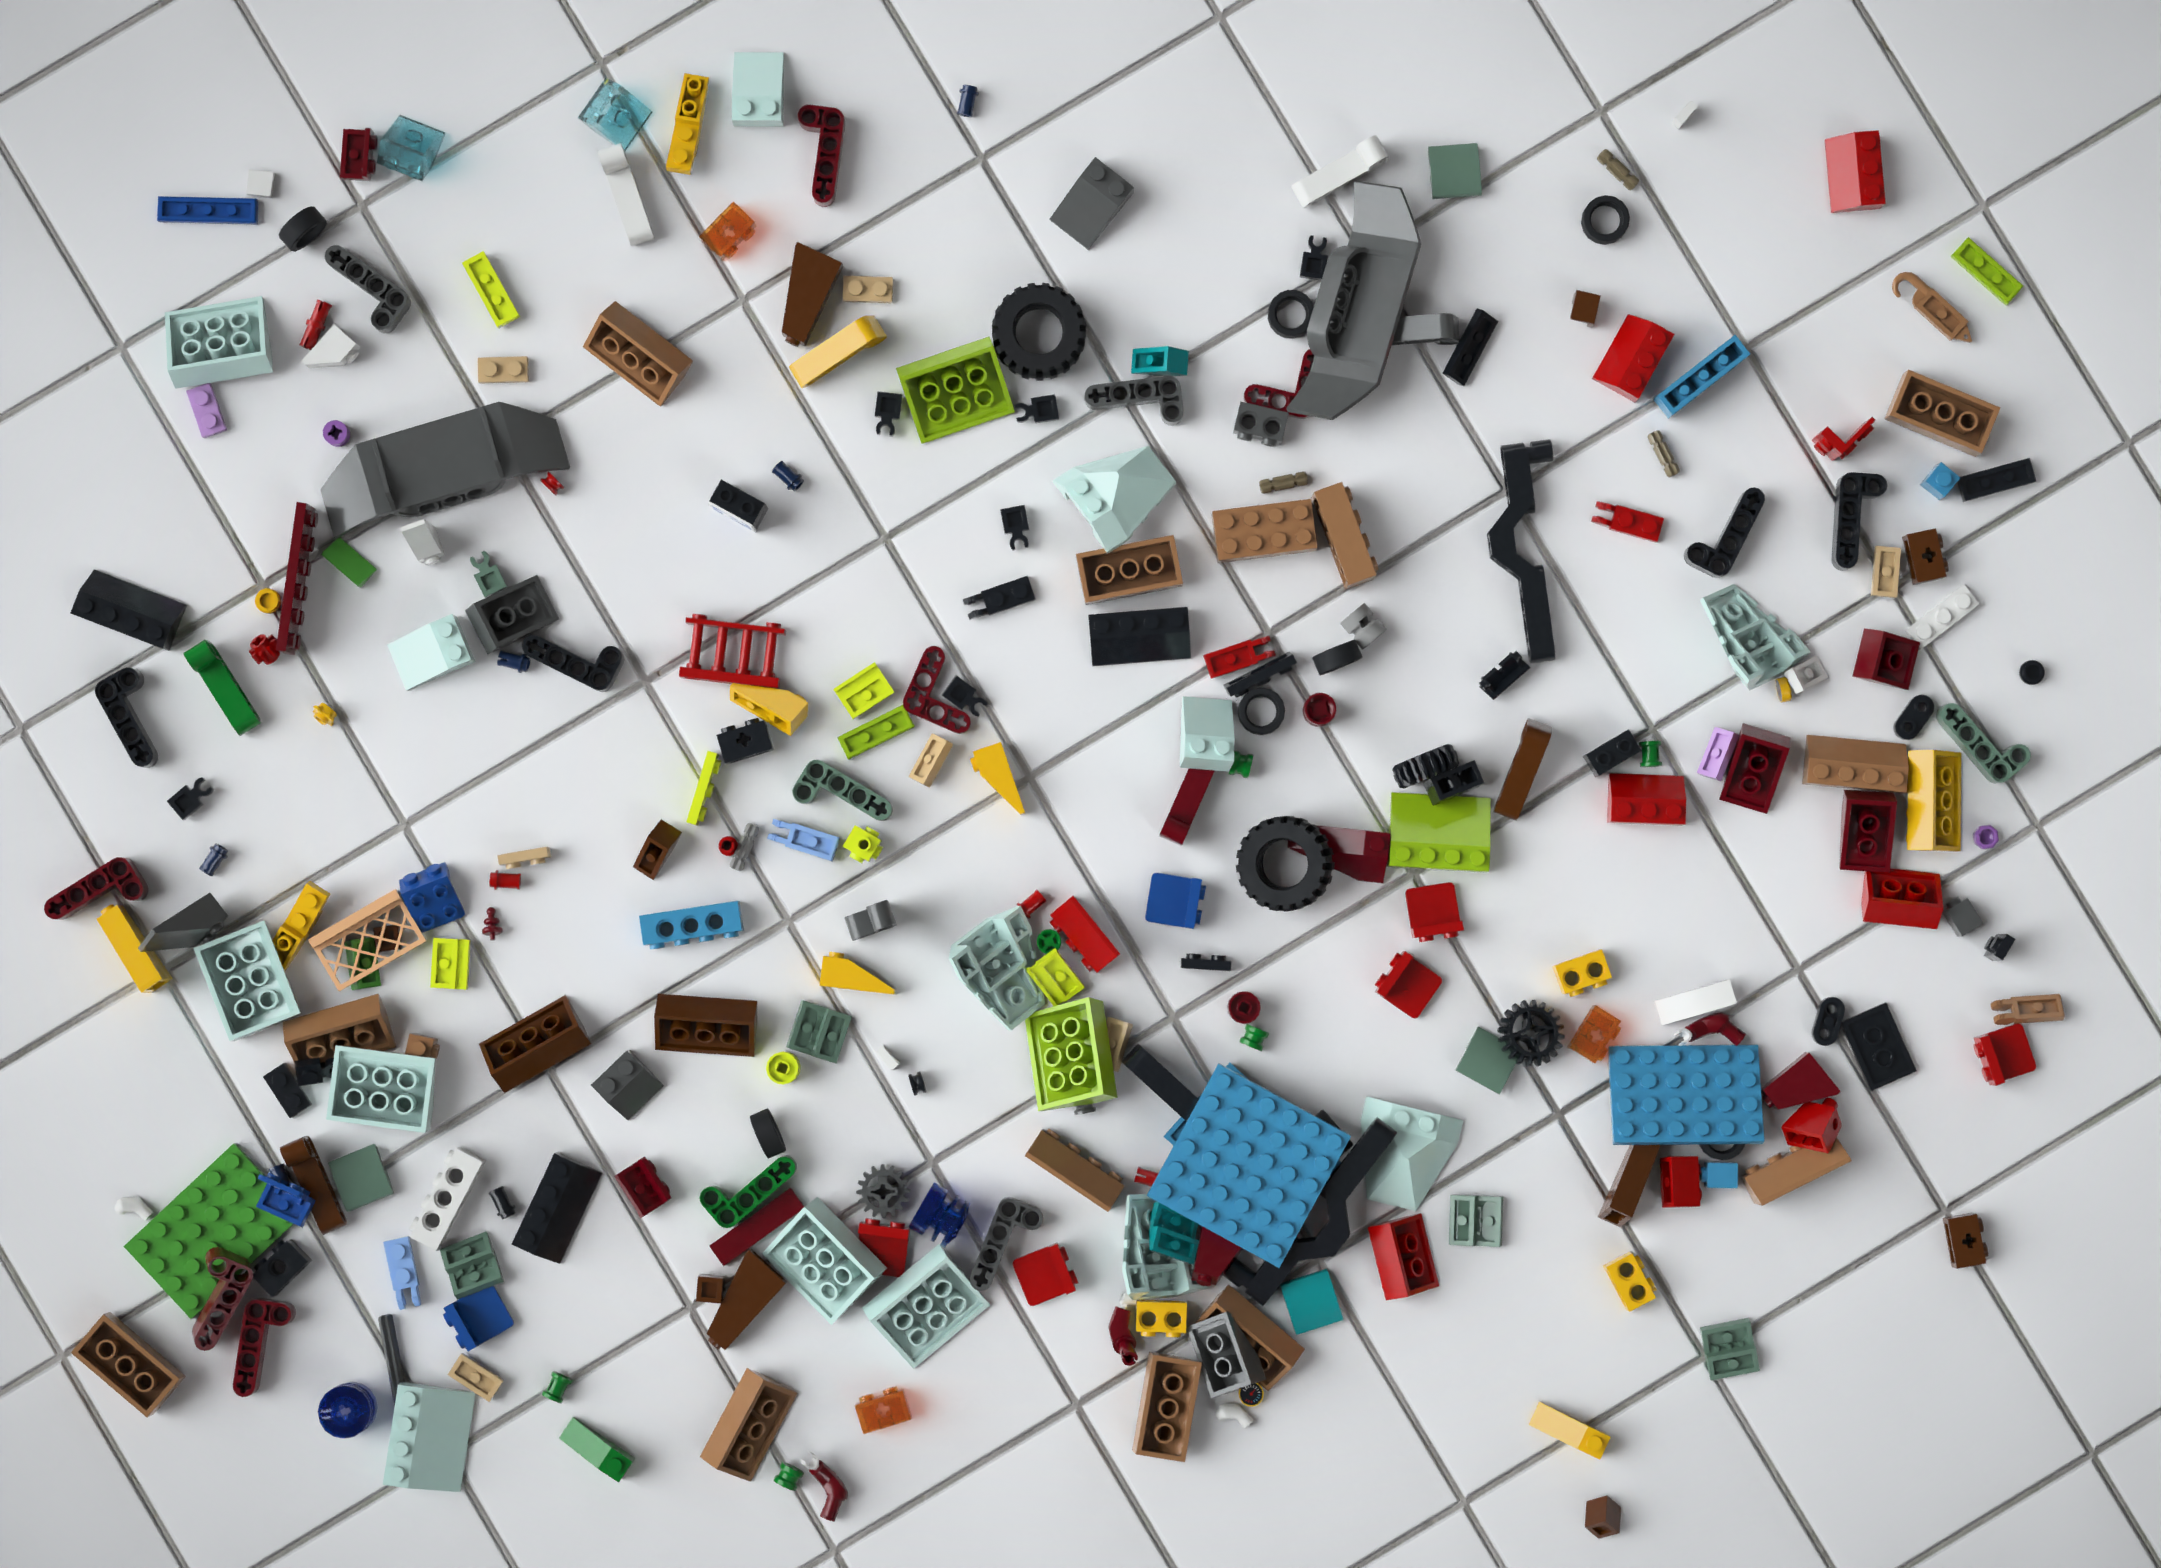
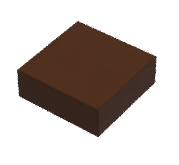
M386 926L383 938L397 941L400 932L399 926ZM382 927L373 928L374 935L380 937ZM374 938L377 949L379 939ZM382 940L379 952L395 950L396 944Z

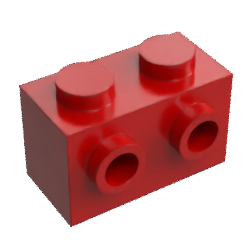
M1698 1156L1660 1158L1662 1208L1700 1207L1702 1191L1699 1185L1701 1167L1698 1162Z

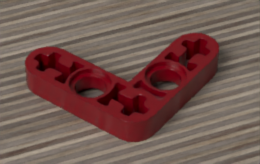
M1308 349L1303 356L1295 393L1252 384L1244 392L1243 399L1245 403L1287 412L1286 408L1302 387V379L1309 374V372H1304L1303 370L1304 368L1308 370L1310 368L1311 361L1307 360V356L1311 357L1313 355L1311 350ZM1258 390V395L1265 397L1266 392H1270L1268 406L1263 405L1265 401L1263 399H1257L1256 402H1252L1248 393ZM1281 395L1285 398L1286 404L1283 408H1276L1272 405V398L1274 396ZM1288 412V416L1294 418L1306 419L1309 417L1307 415Z
M930 646L921 657L904 696L903 706L907 712L957 734L965 733L971 725L968 714L930 697L945 662L943 650L937 646ZM934 651H938V657L941 660L940 662L935 661L932 669H937L936 673L933 674L928 669H922L923 664L928 667L930 663V658L927 657L928 653L933 654ZM922 673H927L931 677V683L927 687H921L917 683V677ZM913 686L920 691L927 692L925 697L920 694L918 702L921 703V706L915 707L914 710L910 709V704L907 702L909 698L913 699L916 695L915 691H911ZM941 706L944 709V716L938 720L931 718L930 710L932 707ZM948 710L953 711L951 717L958 719L960 716H963L964 722L967 723L966 726L956 729V724L950 720L948 725L943 724L948 717Z

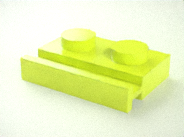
M875 662L833 689L853 720L895 693Z
M433 938L430 988L468 990L471 940Z
M1056 948L1036 961V964L1032 967L1026 968L1027 973L1053 1006H1057L1063 1001L1066 1002L1085 988L1084 984Z

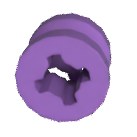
M332 420L323 428V437L332 446L342 447L350 440V430L341 421Z

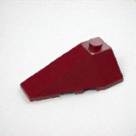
M1317 826L1321 834L1326 835L1329 840L1327 842L1329 848L1333 850L1332 862H1335L1334 870L1358 881L1383 884L1391 833ZM1288 840L1287 848L1306 856L1300 845Z

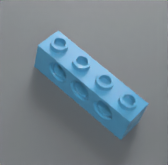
M1734 335L1658 394L1653 400L1669 419L1745 360L1750 353L1738 337Z
M740 901L639 916L643 945H649L650 950L665 948L664 943L674 941L675 946L690 944L689 939L699 938V942L714 940L713 935L723 934L724 938L738 937V932L744 931ZM714 915H720L723 919V925L719 929H714L710 925V919ZM692 918L698 922V929L694 933L688 932L685 927L686 922ZM666 922L671 923L674 927L672 935L668 937L661 933V926Z

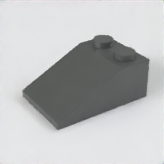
M1095 157L1077 179L1049 220L1089 250L1132 196L1134 187Z
M537 575L484 598L465 610L487 655L559 620Z
M208 893L153 928L138 949L140 952L190 948L197 946L201 942L203 944L208 943L224 927L222 923L228 915L213 895Z
M1229 1311L1187 1326L1198 1362H1202L1201 1371L1211 1399L1266 1380L1258 1354Z

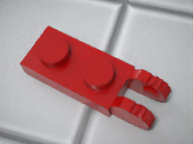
M1600 501L1596 502V508L1612 512L1613 516L1611 521L1600 516H1592V523L1608 527L1612 531L1655 543L1658 542L1664 518L1619 505L1614 506Z
M1270 636L1253 641L1247 640L1203 655L1210 678L1213 679L1276 656L1274 650H1269L1256 656L1253 649L1255 646L1268 644L1271 641Z

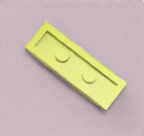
M484 251L462 262L498 329L520 317Z
M707 751L687 823L698 826L699 821L704 822L707 808L704 807L706 798H711L715 785L711 783L713 774H718L722 760L718 759L719 754Z

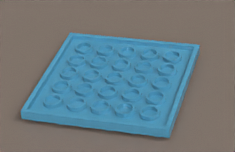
M1218 1063L1147 1196L1280 1268L1351 1135Z

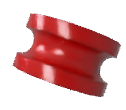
M550 472L547 473L545 479H540L555 496L558 494V489L564 488Z

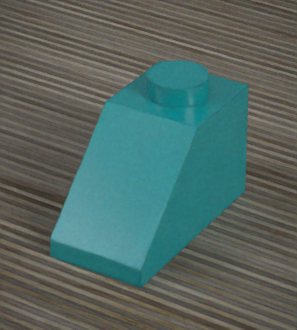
M1170 346L1133 349L1131 373L1154 376H1186L1189 351Z

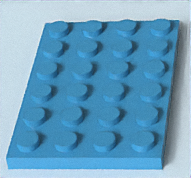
M1758 1045L1608 1047L1613 1145L1764 1143Z

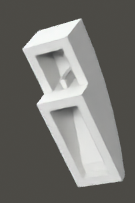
M1730 980L1720 981L1654 1001L1661 1025L1737 1004Z

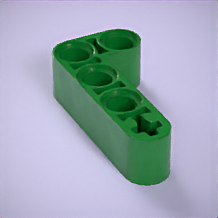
M203 640L183 653L192 669L200 674L239 736L262 723L223 658L210 641Z
M782 1156L731 1199L719 1187L709 1186L701 1192L700 1202L721 1227L731 1228L791 1178L796 1172L797 1163L790 1156ZM781 1161L783 1163L789 1162L791 1164L789 1167L791 1172L789 1174L786 1171L781 1173L778 1178L782 1180L778 1182L776 1176L769 1171L773 1169L775 1173L781 1168ZM762 1177H769L772 1180L773 1186L770 1190L766 1191L760 1187L759 1182ZM712 1190L718 1194L716 1204H709L706 1201L705 1195L708 1191ZM749 1193L754 1199L752 1206L746 1207L742 1205L740 1200L742 1194ZM728 1209L734 1213L735 1218L732 1223L723 1221L721 1215L724 1210Z

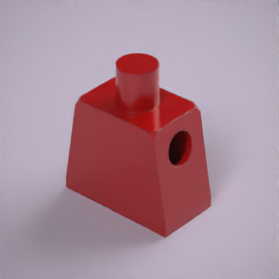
M1825 1098L1822 1104L1804 1103L1781 1126L1787 1144L1829 1153L1842 1127L1837 1112V1102L1832 1098Z

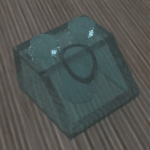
M605 78L578 116V119L613 145L621 143L626 151L652 114V111L623 86Z
M399 115L381 139L377 163L388 169L408 175L413 179L423 181L432 169L445 137V132Z

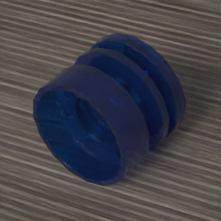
M934 1182L908 1228L921 1235L929 1227L933 1228L931 1241L935 1242L937 1236L941 1233L945 1237L940 1246L946 1248L956 1238L967 1219L971 1203L965 1200L961 1209L956 1208L955 1205L960 1198L958 1195L950 1203H947L945 1199L948 1190Z
M342 1383L328 1391L321 1399L318 1408L319 1422L324 1430L333 1437L343 1439L354 1437L370 1427L375 1420L378 1409L376 1397L371 1389L362 1383ZM344 1407L351 1410L348 1416L341 1414V1410Z

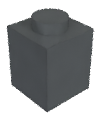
M1959 897L1950 900L1946 903L1947 908L1942 912L1957 937L1964 936L1983 924L1968 898L1960 900Z

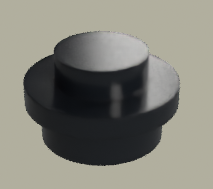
M2036 660L2024 662L2019 669L2021 680L2028 685L2038 684L2044 678V667Z

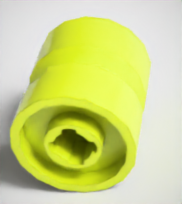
M785 1051L771 1056L766 1066L767 1075L777 1084H787L794 1081L800 1074L801 1069L800 1061L796 1055Z

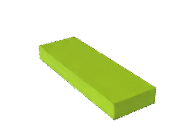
M1969 237L1950 256L2005 306L2023 288L2019 281Z
M901 705L837 738L849 760L915 726L908 712Z

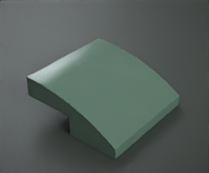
M1477 143L1428 147L1432 199L1482 195Z
M801 1000L786 1047L836 1064L852 1016Z
M1477 1027L1455 1070L1500 1095L1516 1064L1517 1056L1508 1059L1511 1051L1509 1049L1505 1052L1502 1051L1506 1043L1498 1042L1497 1036Z
M375 1144L328 1162L337 1190L347 1212L394 1194L388 1173L384 1169Z
M1450 1195L1449 1245L1502 1247L1503 1197Z
M487 1231L440 1249L444 1267L449 1274L453 1293L457 1300L504 1282Z
M1749 1318L1700 1327L1710 1380L1760 1371Z

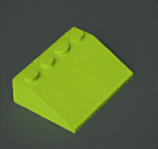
M989 336L896 368L921 444L1015 412Z
M1391 792L1389 833L1391 834L1387 867L1489 872L1491 798L1456 796L1433 806L1428 794Z
M1087 997L1036 1011L1025 1019L1038 1111L1094 1104L1118 1098L1103 1001Z

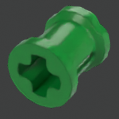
M1661 741L1639 742V746L1642 749L1640 767L1662 766V762L1659 760Z
M553 1371L551 1374L552 1379L547 1389L543 1390L542 1395L557 1403H562V1396L568 1384H571L572 1379Z

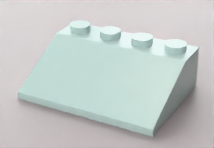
M262 296L165 312L167 370L175 389L273 372L272 350Z
M265 920L193 948L229 1041L239 1040L301 1014Z
M335 1045L326 1120L426 1133L431 1128L436 1058Z
M818 1197L807 1204L762 1253L831 1325L887 1269Z
M938 1244L862 1307L869 1321L914 1369L989 1307L990 1303L980 1291L971 1286L970 1279L942 1246Z
M400 1382L396 1394L383 1485L410 1489L461 1492L476 1393Z

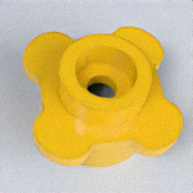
M324 703L313 707L314 718L319 723L330 726L334 725L333 721L337 714L332 708Z

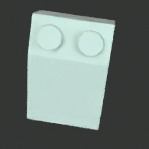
M734 52L732 85L733 125L783 127L784 53Z
M453 614L431 622L388 644L406 690H410L475 662L457 616Z
M1183 696L1180 768L1229 772L1234 762L1235 740L1232 700Z

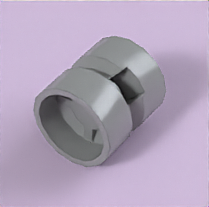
M1365 603L1340 623L1348 634L1355 635L1354 640H1356L1362 650L1387 630L1379 619L1372 618L1373 612ZM1359 622H1361L1362 624H1364L1365 627L1362 628V627H1361V624H1360Z

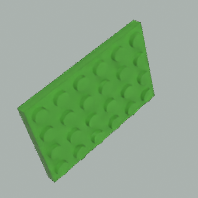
M233 1143L123 1246L190 1319L196 1317L203 1310L219 1281V1278L212 1276L207 1268L205 1256L213 1247L224 1248L245 1257L251 1265L294 1225L256 1207L267 1185L257 1178L259 1174L263 1176L265 1174L236 1143ZM216 1259L212 1264L220 1265L224 1260ZM238 1269L235 1274L240 1275L246 1269Z

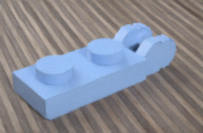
M773 819V825L789 829L790 832L787 839L773 833L768 834L767 839L785 844V847L833 862L840 841L839 837L799 824H789Z
M407 1236L383 1242L399 1310L406 1309L403 1289L411 1287L412 1302L415 1307L420 1306L421 1299L418 1288L420 1284L410 1237Z

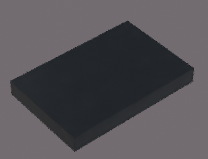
M1886 1002L1842 1021V1030L1870 1091L1917 1071Z

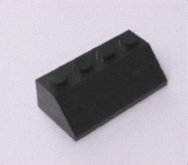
M93 570L80 588L70 614L169 651L187 605Z
M1188 607L1088 615L1092 666L1191 659Z
M559 1152L554 1153L514 1237L512 1245L535 1256L560 1264L603 1173Z

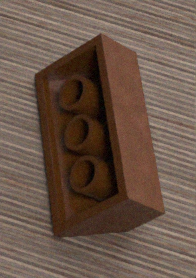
M658 994L654 1013L655 1050L754 1057L757 1030V1001Z
M564 995L481 1042L479 1046L491 1076L501 1090L506 1093L589 1046L591 1042L569 999Z

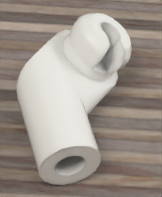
M123 1197L115 1205V1211L118 1214L124 1215L127 1212H136L144 1221L154 1213L139 1197Z
M1224 1403L1215 1412L1218 1420L1237 1419L1244 1428L1253 1421V1418L1237 1403Z

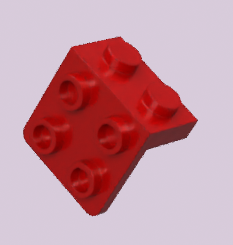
M1873 417L1869 418L1845 442L1828 426L1811 441L1815 443L1814 448L1822 456L1827 455L1832 461L1838 457L1843 459L1855 449L1857 445L1854 442L1856 440L1860 442L1874 429L1872 424L1876 419Z
M1441 883L1406 890L1405 897L1412 938H1419V942L1434 940L1433 935L1443 934L1444 938L1459 936L1458 931L1464 930L1463 921H1460L1453 883Z
M1403 951L1401 954L1397 952L1389 963L1391 969L1387 975L1382 973L1376 981L1375 986L1378 988L1375 993L1415 1019L1419 1017L1441 985L1442 978L1415 960L1406 951Z
M2013 1024L1974 1037V1050L1977 1057L1981 1059L1983 1065L1982 1074L1985 1081L1989 1082V1085L1997 1086L2003 1084L2007 1079L2032 1072L2036 1069V1063L2021 1024Z
M866 1218L865 1222L861 1221L859 1223L858 1239L887 1267L881 1275L900 1277L905 1272L910 1228H906L905 1223L890 1221V1225L880 1224L878 1219Z
M1058 1242L1013 1261L1014 1270L1030 1306H1035L1062 1294L1076 1291L1075 1285L1079 1282L1074 1270H1068L1066 1261L1069 1260L1065 1247H1059Z

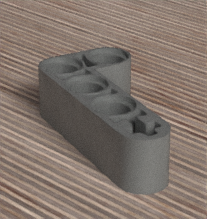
M339 245L329 247L325 252V260L329 266L380 302L371 315L372 325L381 333L392 332L411 306L410 297L403 289ZM335 255L341 256L347 262L346 267L339 261H335L333 257ZM357 267H363L364 272L362 276L354 278L352 276L353 270ZM377 281H383V289L379 292H373V284ZM397 295H402L404 297L403 303L400 306H393V298ZM383 315H388L389 323L386 326H379V318Z
M1440 313L1400 317L1392 345L1430 342L1440 345L1459 343V318L1453 314Z
M1173 376L1096 384L1088 387L1085 391V404L1092 410L1159 403L1161 418L1165 424L1174 426L1181 422L1183 418L1181 386L1177 378ZM1172 383L1175 385L1176 391L1170 395L1166 394L1162 390L1163 385ZM1141 386H1148L1152 393L1149 397H1141L1138 394V389ZM1116 389H1123L1126 391L1127 397L1124 400H1117L1114 398L1113 393ZM1105 390H1109L1110 402H1106V397L1099 398L1098 403H1094L1093 399L1088 398L1092 397L1093 392H1097L1098 396H1105ZM1170 407L1176 408L1179 411V416L1175 419L1168 418L1165 414L1166 409Z
M888 900L867 906L866 910L844 917L852 941L897 926Z
M1011 1197L1000 1201L970 1275V1284L974 1289L984 1291L992 1284L1015 1224L1028 1230H1035L1043 1223V1213L1039 1208ZM1006 1202H1012L1016 1206V1212L1011 1216H1007L1002 1212V1206ZM1030 1211L1036 1212L1039 1215V1221L1035 1225H1029L1025 1221V1215ZM998 1225L1005 1227L1007 1235L1003 1239L995 1238L992 1232L994 1227ZM994 1249L998 1255L997 1259L994 1262H987L983 1257L985 1250ZM979 1263L985 1267L994 1268L992 1272L989 1269L987 1270L985 1278L988 1282H983L982 1285H978L977 1279L974 1278L975 1275L979 1276L982 1272L983 1267H978Z

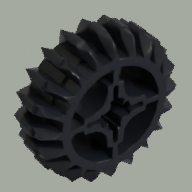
M1443 745L1395 765L1392 769L1394 779L1398 783L1399 788L1410 787L1456 768L1459 765L1458 755L1452 745Z
M1526 1000L1521 1001L1520 1006L1515 1003L1512 1005V1011L1507 1009L1504 1012L1507 1018L1499 1020L1505 1027L1497 1029L1498 1033L1504 1034V1036L1498 1038V1042L1506 1043L1502 1051L1505 1052L1509 1049L1511 1053L1508 1055V1059L1517 1056L1516 1064L1518 1065L1524 1059L1526 1067H1530L1533 1062L1536 1067L1541 1066L1542 1061L1547 1064L1551 1061L1550 1056L1556 1057L1558 1055L1555 1049L1563 1047L1562 1043L1557 1040L1565 1038L1564 1034L1558 1033V1031L1564 1028V1025L1556 1024L1560 1016L1557 1015L1553 1018L1551 1014L1554 1012V1008L1551 1007L1546 1011V1003L1544 1002L1539 1007H1537L1536 1000H1532L1529 1005ZM1522 1015V1029L1513 1033V1025L1516 1019ZM1531 1015L1537 1016L1546 1025L1541 1026L1537 1024L1534 1017H1531ZM1529 1029H1531V1031L1533 1030L1535 1033L1539 1032L1532 1038L1531 1036L1529 1037L1527 1034L1523 1035ZM1545 1034H1549L1548 1044L1540 1052V1038ZM1516 1042H1524L1531 1052L1525 1051Z

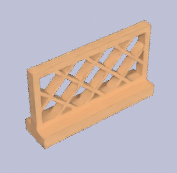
M395 889L311 937L308 941L340 992L426 942V939L411 917L399 892ZM400 905L404 912L402 924L388 921L390 910ZM386 913L385 920L378 918ZM406 919H408L411 926L405 925ZM373 920L384 922L380 937L366 933L368 924ZM387 923L401 927L397 941L383 938ZM364 926L363 932L356 931ZM404 928L414 930L419 940L412 944L400 942ZM351 933L362 935L358 949L344 946L347 935ZM365 936L379 939L375 954L362 951ZM342 939L341 945L335 944V942ZM382 940L396 944L393 955L389 957L379 955ZM330 945L340 947L337 961L326 960L321 950ZM399 945L407 946L398 951ZM343 948L357 952L354 966L340 963ZM360 953L375 956L372 967L367 970L357 968ZM378 957L384 959L376 964ZM329 963L335 964L334 971L332 970ZM339 966L353 969L350 980L343 984L336 977ZM356 970L362 971V973L354 977Z

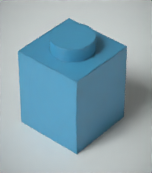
M1941 462L1931 470L1920 485L1938 500L1946 497L1960 477Z
M1704 1162V1167H1701L1700 1181L1704 1182V1187L1738 1188V1163Z

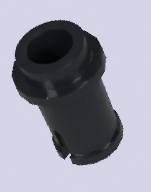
M503 1186L489 1192L499 1212L497 1216H501L502 1220L516 1213L514 1210L516 1207L511 1205Z

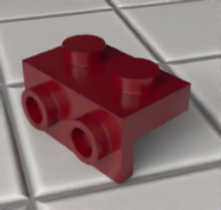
M365 128V130L343 129L340 179L371 181V174L374 175L376 171L373 150H377L378 137L374 135L371 128Z
M646 1157L641 1158L614 1176L640 1218L671 1199L669 1187L664 1181L659 1179L656 1174V1167Z

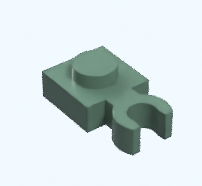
M483 551L484 561L482 563H477L473 556L470 557V562L480 571L474 577L484 597L487 598L508 588L498 566L496 564L491 567L489 566L490 556L487 552Z

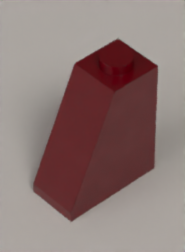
M1809 1052L1803 1053L1761 1087L1762 1101L1768 1108L1773 1106L1774 1109L1778 1110L1834 1096L1841 1092Z
M1202 1226L1191 1280L1197 1281L1202 1286H1211V1284L1216 1285L1243 1248Z

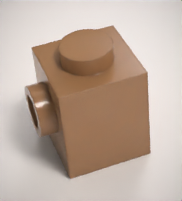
M410 1033L405 1054L437 1059L440 1045L437 1044L438 1038Z

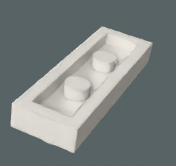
M1962 585L1904 631L1911 640L1920 642L1919 650H1921L1979 605V602L1967 587Z

